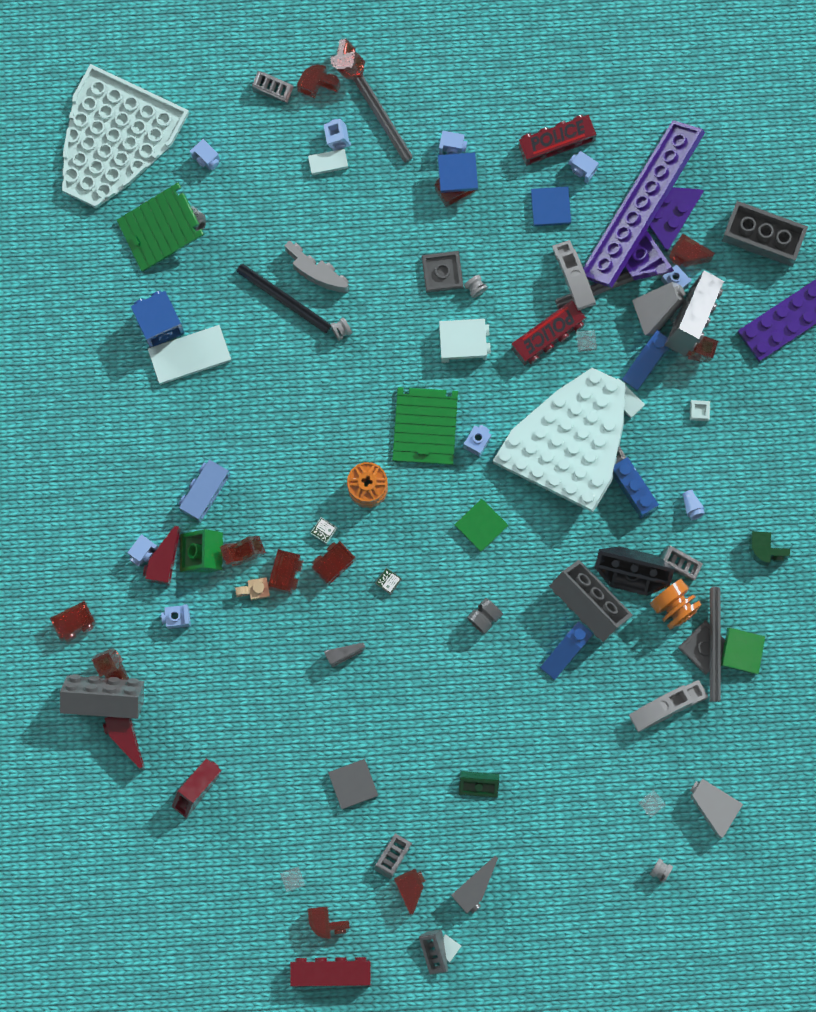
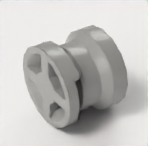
M480 275L472 277L464 284L465 288L470 290L472 298L478 297L488 289L487 285L482 283Z
M344 317L339 322L330 324L338 341L342 340L343 336L352 334Z
M659 858L650 876L658 877L660 882L664 883L673 866L665 864Z

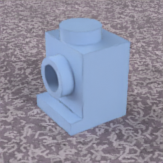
M335 119L324 124L326 141L333 151L351 146L346 124L341 119Z
M442 131L439 145L440 155H443V152L447 154L466 152L467 141H464V134Z
M204 139L190 150L191 158L193 160L196 159L201 167L206 166L209 170H213L218 166L220 161L219 154Z
M581 151L577 156L574 154L568 163L571 165L575 175L585 178V183L590 181L598 170L599 165L597 161Z
M678 265L672 267L674 271L664 274L661 281L665 285L670 282L677 283L685 290L690 286L692 280L690 277H687ZM676 275L679 279L675 280L672 276Z
M474 425L467 440L464 442L463 448L480 457L491 439L490 430L483 425H479V427ZM479 435L482 437V439L480 441H477L475 439V436Z
M141 534L127 552L131 557L129 560L137 566L142 565L144 561L147 563L153 555L152 551H156L158 547Z
M187 604L165 607V612L161 613L162 624H166L168 629L191 626L190 612ZM173 613H178L177 619H172Z

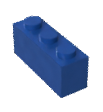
M627 457L615 464L613 477L640 519L657 510L658 502L630 459Z

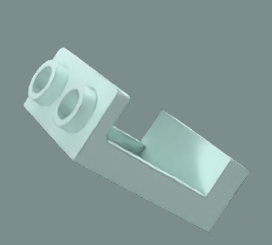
M485 319L439 321L442 363L449 362V359L483 358V360H487V354H491L490 343H486V336H489V324L485 325Z

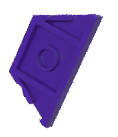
M672 187L649 225L666 252L672 246L704 190Z
M646 230L625 265L634 280L674 271Z

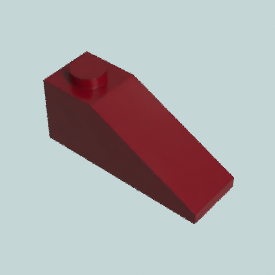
M179 526L173 527L149 559L148 565L144 566L143 576H146L147 582L170 586L180 536Z
M106 717V723L103 724L105 734H109L111 739L139 769H145L131 718Z

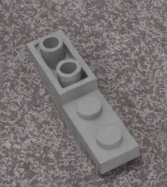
M289 240L284 245L285 251L295 260L292 263L293 269L300 275L329 290L344 293L349 291V281L343 275H337L334 272L335 268L330 263H324L321 260L316 265L315 259L310 255L306 256L301 246L297 243L293 244Z
M568 240L553 245V252L578 311L596 305L586 274L571 241Z
M697 680L655 699L629 714V717L637 732H640L672 717L673 714L707 699L708 695L700 681Z

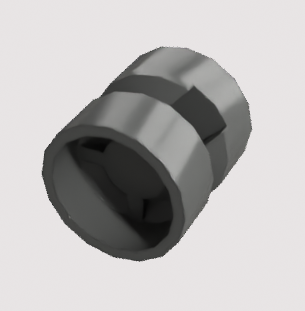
M484 598L478 605V610H473L467 616V619L485 635L492 627L491 623H496L503 616V613L489 599Z

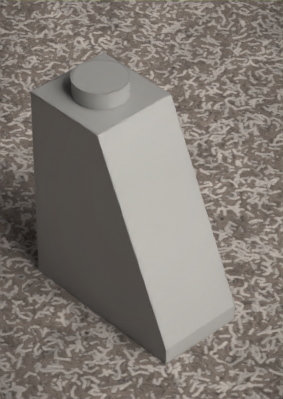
M670 282L632 300L645 335L652 337L685 302L683 297L685 292L681 285Z
M704 779L700 780V782L696 781L690 790L693 792L691 799L716 836L722 839L743 804Z

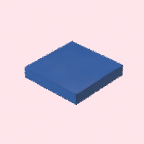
M475 152L438 155L441 193L478 190Z
M568 187L531 189L534 227L571 224Z

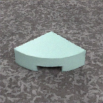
M445 934L443 938L446 959L451 962L461 945Z

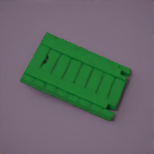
M179 183L172 185L117 219L142 272L204 235L202 229L195 230V227L200 224L185 194L181 193L178 195L176 192L181 189Z
M398 387L392 461L453 465L458 391L452 390V397L446 396V390L409 388V394H403L404 387Z

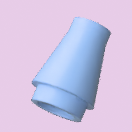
M693 490L684 492L682 496L687 516L691 520L704 516L705 508L695 496Z

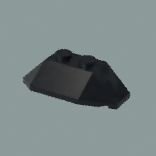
M620 546L599 549L594 567L609 587L646 596L669 587L675 567L657 555Z

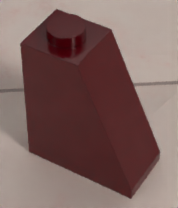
M205 759L177 791L171 807L187 819L219 778L222 771L219 769V766L215 762Z

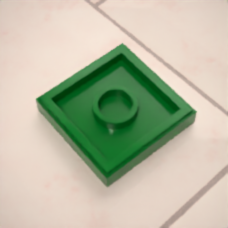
M480 499L454 524L480 552L484 551L509 526L483 499Z
M727 628L721 666L755 675L759 674L765 636Z

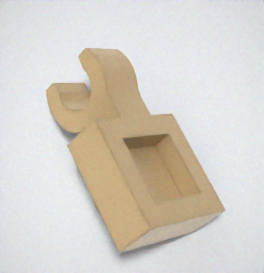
M267 577L248 580V586L235 588L237 597L250 595L251 600L270 597Z

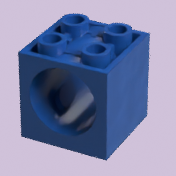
M157 291L150 298L145 300L139 299L131 306L150 348L185 334L166 291Z

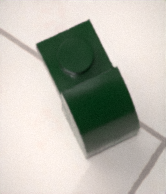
M752 531L750 533L749 550L753 559L759 564L768 566L770 559H773L774 562H785L790 557V549L771 548V532Z

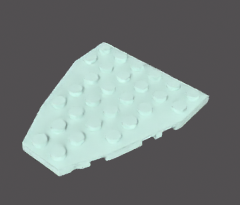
M90 64L72 99V110L69 116V127L67 128L63 150V193L94 208H98L129 186L173 144L189 115V110Z
M594 368L589 369L557 390L515 426L495 456L493 463L578 506L594 512L613 478L617 450L624 426L625 383Z

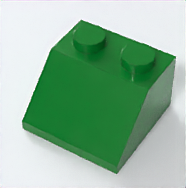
M203 529L180 534V572H215L222 570L223 532Z

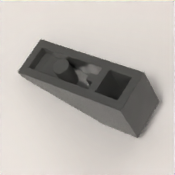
M496 855L451 895L466 914L468 912L473 914L481 907L479 902L482 901L498 860Z

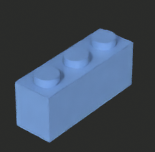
M210 459L207 463L204 462L199 470V477L197 480L193 479L189 486V493L187 496L183 495L179 502L180 511L200 523L230 476L229 470Z

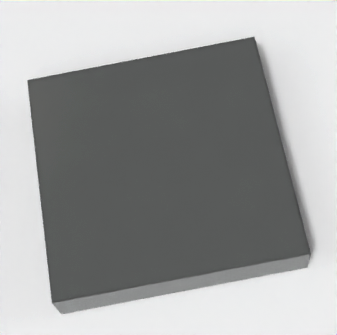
M459 251L422 255L426 293L464 288Z
M706 620L678 647L705 676L710 672V624ZM721 636V660H722V654H723L724 643H725V639H724L722 636Z
M365 759L328 772L341 809L378 796Z

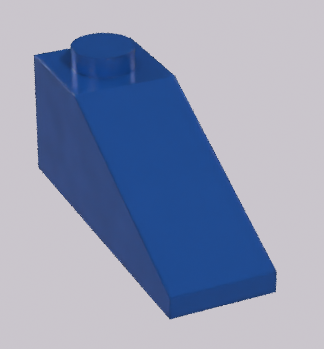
M657 330L623 377L622 381L638 391L669 350L665 346L667 341L665 335Z
M578 621L540 668L555 680L592 638L594 633Z

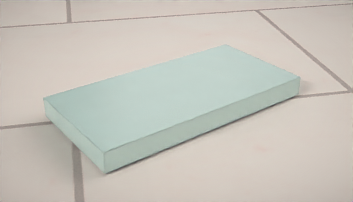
M220 325L148 348L160 385L232 361Z

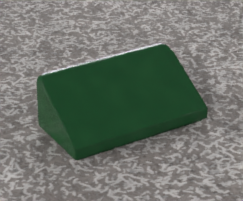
M460 772L459 795L498 798L499 774Z

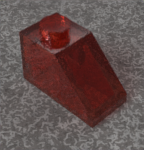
M682 234L669 257L676 265L688 267L711 262L715 253Z
M416 869L394 878L410 916L415 913L424 888L422 883L426 882L422 872H417Z

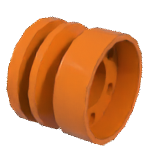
M363 462L356 465L350 471L347 478L349 495L355 504L363 508H372L382 503L388 493L387 477L385 471L379 465ZM370 480L371 484L365 487L363 482Z
M682 579L673 583L650 602V606L657 614L666 610L667 614L664 616L663 622L670 618L673 619L667 625L670 630L688 621L702 605L700 601L693 605L690 604L696 598L695 595L688 598L684 597L689 588Z

